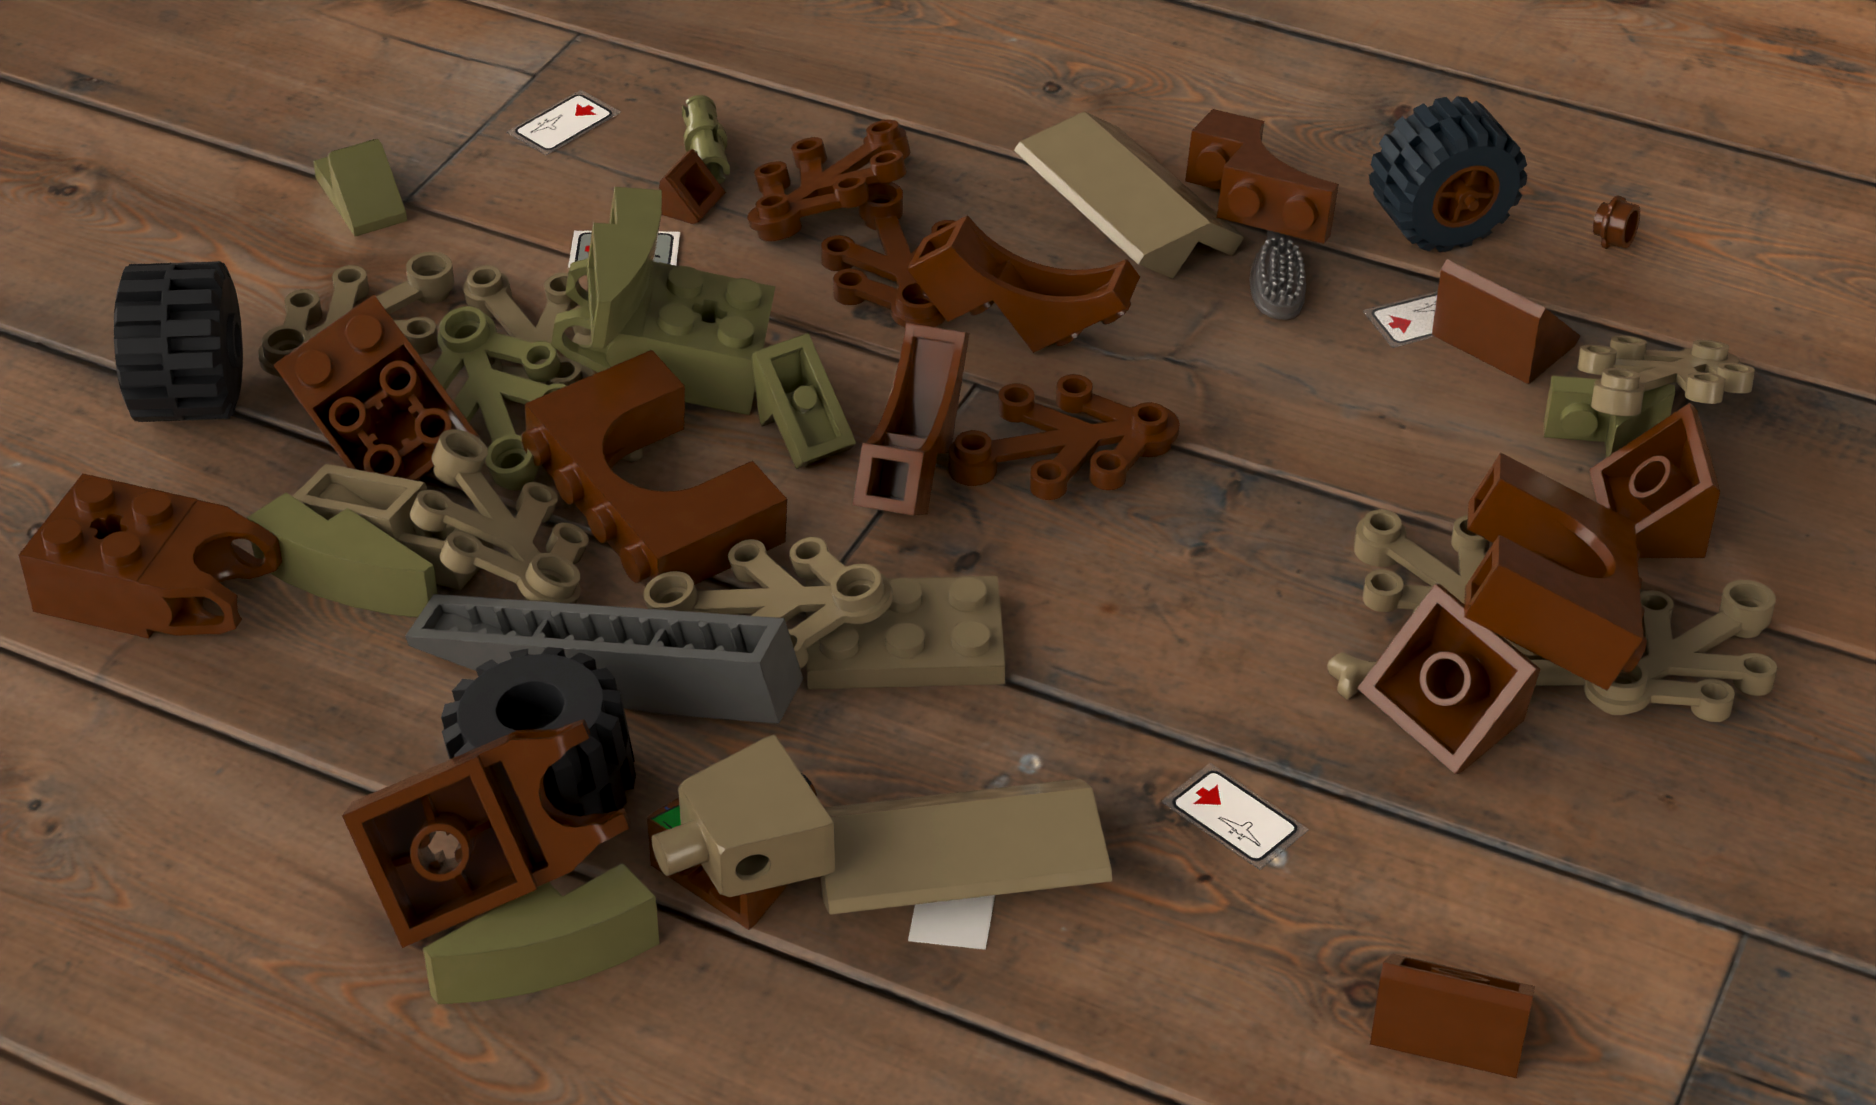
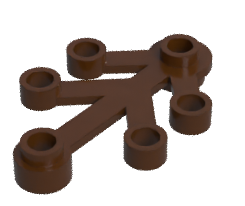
M890 119L871 124L866 129L867 136L863 140L864 144L825 171H823V163L827 161V154L823 140L818 137H810L797 141L792 145L791 150L795 165L800 169L801 187L789 195L785 194L784 189L788 188L791 184L786 163L774 161L759 166L754 171L759 191L763 193V197L756 202V207L748 213L747 218L750 227L757 231L758 237L763 241H779L789 238L801 230V217L838 208H853L866 203L870 199L867 185L878 182H893L906 175L907 170L904 159L910 155L911 151L905 129L900 128L896 120ZM868 163L871 164V167H870V168H865V169L859 170L860 168H862V167L865 166L866 164H868Z
M878 182L867 185L870 199L859 206V215L867 227L877 230L886 255L857 245L847 236L834 235L824 239L821 243L822 265L828 270L838 271L833 277L834 299L843 305H857L867 300L891 309L892 319L904 328L906 323L929 327L939 326L946 319L907 270L918 247L912 253L910 252L898 221L903 215V190L893 182ZM942 220L932 226L931 234L956 221ZM855 266L895 281L898 289L867 279V275L863 271L852 269V267Z
M1078 374L1066 375L1058 380L1056 386L1057 406L1068 413L1083 412L1104 421L1103 423L1091 424L1035 403L1034 391L1029 386L1012 383L1002 387L998 393V413L1000 417L1009 422H1023L1046 432L991 440L986 433L977 430L962 432L949 447L948 470L951 478L956 482L967 486H979L994 479L997 473V463L1058 453L1053 460L1046 459L1036 462L1030 471V490L1032 494L1043 500H1055L1066 493L1067 482L1099 446L1119 443L1114 450L1096 452L1090 459V482L1102 490H1115L1125 484L1127 472L1140 456L1157 457L1170 450L1172 443L1179 435L1180 423L1175 413L1160 404L1145 402L1128 407L1093 394L1092 382L1087 377Z

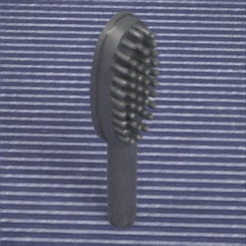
M1267 230V240L1256 254L1251 266V295L1256 307L1268 317L1282 320L1292 319L1300 313L1305 300L1306 275L1304 259L1301 257L1302 252L1298 251L1299 246L1296 244L1292 247L1293 240L1290 239L1289 235Z

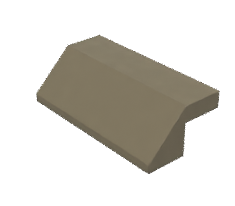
M1085 111L1021 140L1014 149L1022 159L1138 265L1172 279L1198 242L1233 256L1245 238L1224 219L1216 218L1217 213L1119 127Z
M1082 779L824 807L834 822L835 872L821 876L823 903L830 915L1112 882L1111 864L1093 789Z

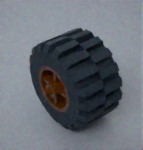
M1457 96L1452 102L1447 97L1435 99L1432 106L1427 107L1424 103L1413 109L1414 114L1406 119L1402 116L1393 124L1396 127L1391 134H1385L1379 142L1382 148L1381 152L1373 154L1370 165L1375 171L1369 174L1370 185L1374 189L1373 195L1405 237L1412 244L1416 243L1420 249L1431 251L1433 248H1436L1438 252L1451 251L1456 245H1459L1461 248L1471 246L1476 238L1481 237L1484 239L1493 233L1491 229L1498 223L1503 224L1510 216L1508 213L1509 209L1512 206L1518 205L1522 197L1519 189L1525 186L1527 182V173L1523 170L1527 166L1525 156L1520 151L1521 148L1492 114L1479 102L1471 103L1467 97Z

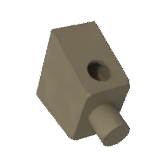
M775 734L765 737L683 780L678 788L681 825L654 834L651 839L658 865L666 876L701 864L719 894L727 897L790 884L835 872L834 822Z

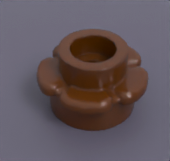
M1616 195L1610 203H1601L1595 214L1593 233L1602 238V248L1608 249L1610 245L1626 249L1631 245L1639 226V205L1628 203L1625 197Z

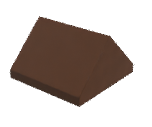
M1446 259L1441 268L1432 335L1526 384H1530L1578 342L1580 335L1545 307Z
M1689 403L1589 469L1597 503L1635 522L1637 549L1640 550L1639 558L1706 557L1720 496V488L1698 410Z
M1435 584L1357 689L1454 774H1460L1524 721L1541 669L1504 637L1465 618L1464 604L1441 584Z
M1391 954L1383 962L1370 1044L1517 1078L1535 986Z

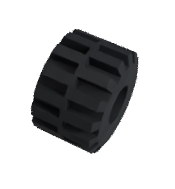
M221 261L129 264L123 270L115 300L114 349L121 393L134 421L230 419L233 416L242 383V327L236 289L226 265Z
M546 647L542 654L529 655L528 648L509 652L510 660L498 664L491 659L476 668L478 677L475 680L462 679L452 690L455 702L445 704L441 716L444 727L442 735L449 760L517 730L557 729L585 719L591 732L589 739L568 749L561 759L548 767L543 779L546 796L554 807L565 814L576 816L592 813H609L623 808L627 803L625 791L634 789L636 772L621 692L617 690L616 680L607 667L597 669L594 658L581 652L571 658H566L564 648Z

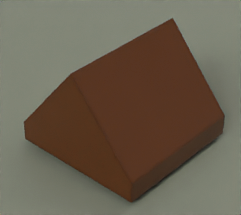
M694 149L687 151L660 180L659 190H662L661 215L696 224L726 193Z

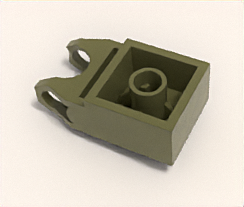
M588 258L570 264L565 294L581 307L556 315L551 342L552 347L568 359L576 361L596 372L603 371L653 350L685 385V402L750 415L755 392L752 354L764 348L775 286L756 283L746 278H733L699 271L689 266H675L654 262L650 282L639 308L624 329L604 349L592 348V344L580 345L568 339L564 330L571 326H583L591 330L588 291L582 288L578 282L580 277L587 275Z

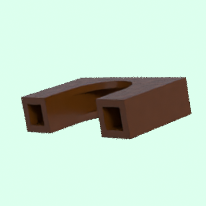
M653 350L525 403L526 431L522 433L521 438L526 454L528 449L533 455L534 465H542L551 475L562 499L567 504L574 503L585 515L595 538L600 543L607 542L620 557L626 574L633 582H641L646 587L653 578L660 574L680 571L688 574L695 585L732 568L728 554L731 548L741 541L749 539L761 541L765 545L766 551L786 542L788 499L754 461H750L697 486L678 491L643 489L626 482L611 470L614 464L626 455L684 430L685 385Z
M1500 452L1468 502L1467 530L1492 542L1493 545L1465 586L1464 617L1608 691L1621 671L1628 674L1636 667L1647 644V638L1643 636L1642 627L1645 609L1641 606L1640 600L1642 578L1639 577L1638 572L1640 550L1637 549L1635 522Z

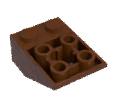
M374 294L273 364L347 468L419 481L434 470L432 454L440 435L444 431L451 429L463 430L480 438Z

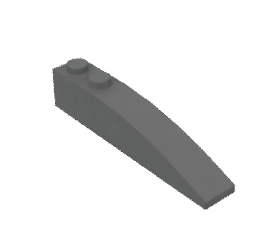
M433 594L405 636L410 647L477 671L476 668L491 659L498 664L510 660L509 652L528 648L529 655L542 654L546 647L564 648L566 658H571L581 652L595 659L597 669L607 667L616 680L617 690L621 692L625 709L656 714L779 724L803 680L785 618Z

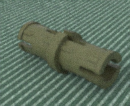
M704 95L690 97L686 100L688 107L682 106V117L686 125L684 133L686 151L694 149L718 183H723L726 180L724 174H730V165L725 154V149L728 145L726 131L718 122L716 105L711 98Z

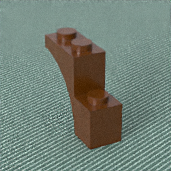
M1212 109L1192 130L1185 182L1220 190L1216 218L1324 244L1331 236L1339 184L1303 173L1272 155L1262 143L1265 121Z
M968 215L923 238L907 267L909 273L947 322L967 312L972 316L978 315L996 303L1033 353L1053 343L1056 346L1066 345L1079 336L1083 329L1099 321L1103 324H1110L1122 317L1131 306L1130 299L1140 279L1139 274L1128 259L1101 268L1081 270L1054 268L1029 261L1008 251L988 237Z
M906 323L899 363L885 411L874 434L869 440L862 443L853 498L854 506L913 516L928 514L937 453H949V447L953 441L970 333Z

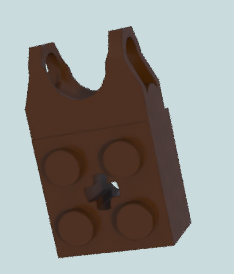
M83 473L19 554L33 612L147 639L151 637L154 631L182 636L222 634L236 629L242 621L238 613V595L223 586L221 582L236 578L253 579L275 572L282 563L278 537L227 506ZM246 539L253 542L263 551L265 558L254 557L232 543V541ZM204 597L217 603L222 609L224 616L209 613L203 606Z
M585 719L557 729L517 730L355 800L350 804L342 817L402 948L535 891L538 886L572 872L599 844L630 828L631 822L624 808L606 814L592 813L576 816L565 814L557 809L546 796L543 779L548 767L561 759L568 749L589 739L591 732ZM436 831H444L447 836L452 834L459 841L454 852L455 858L446 859L443 850L433 854L429 849L428 845L431 843Z

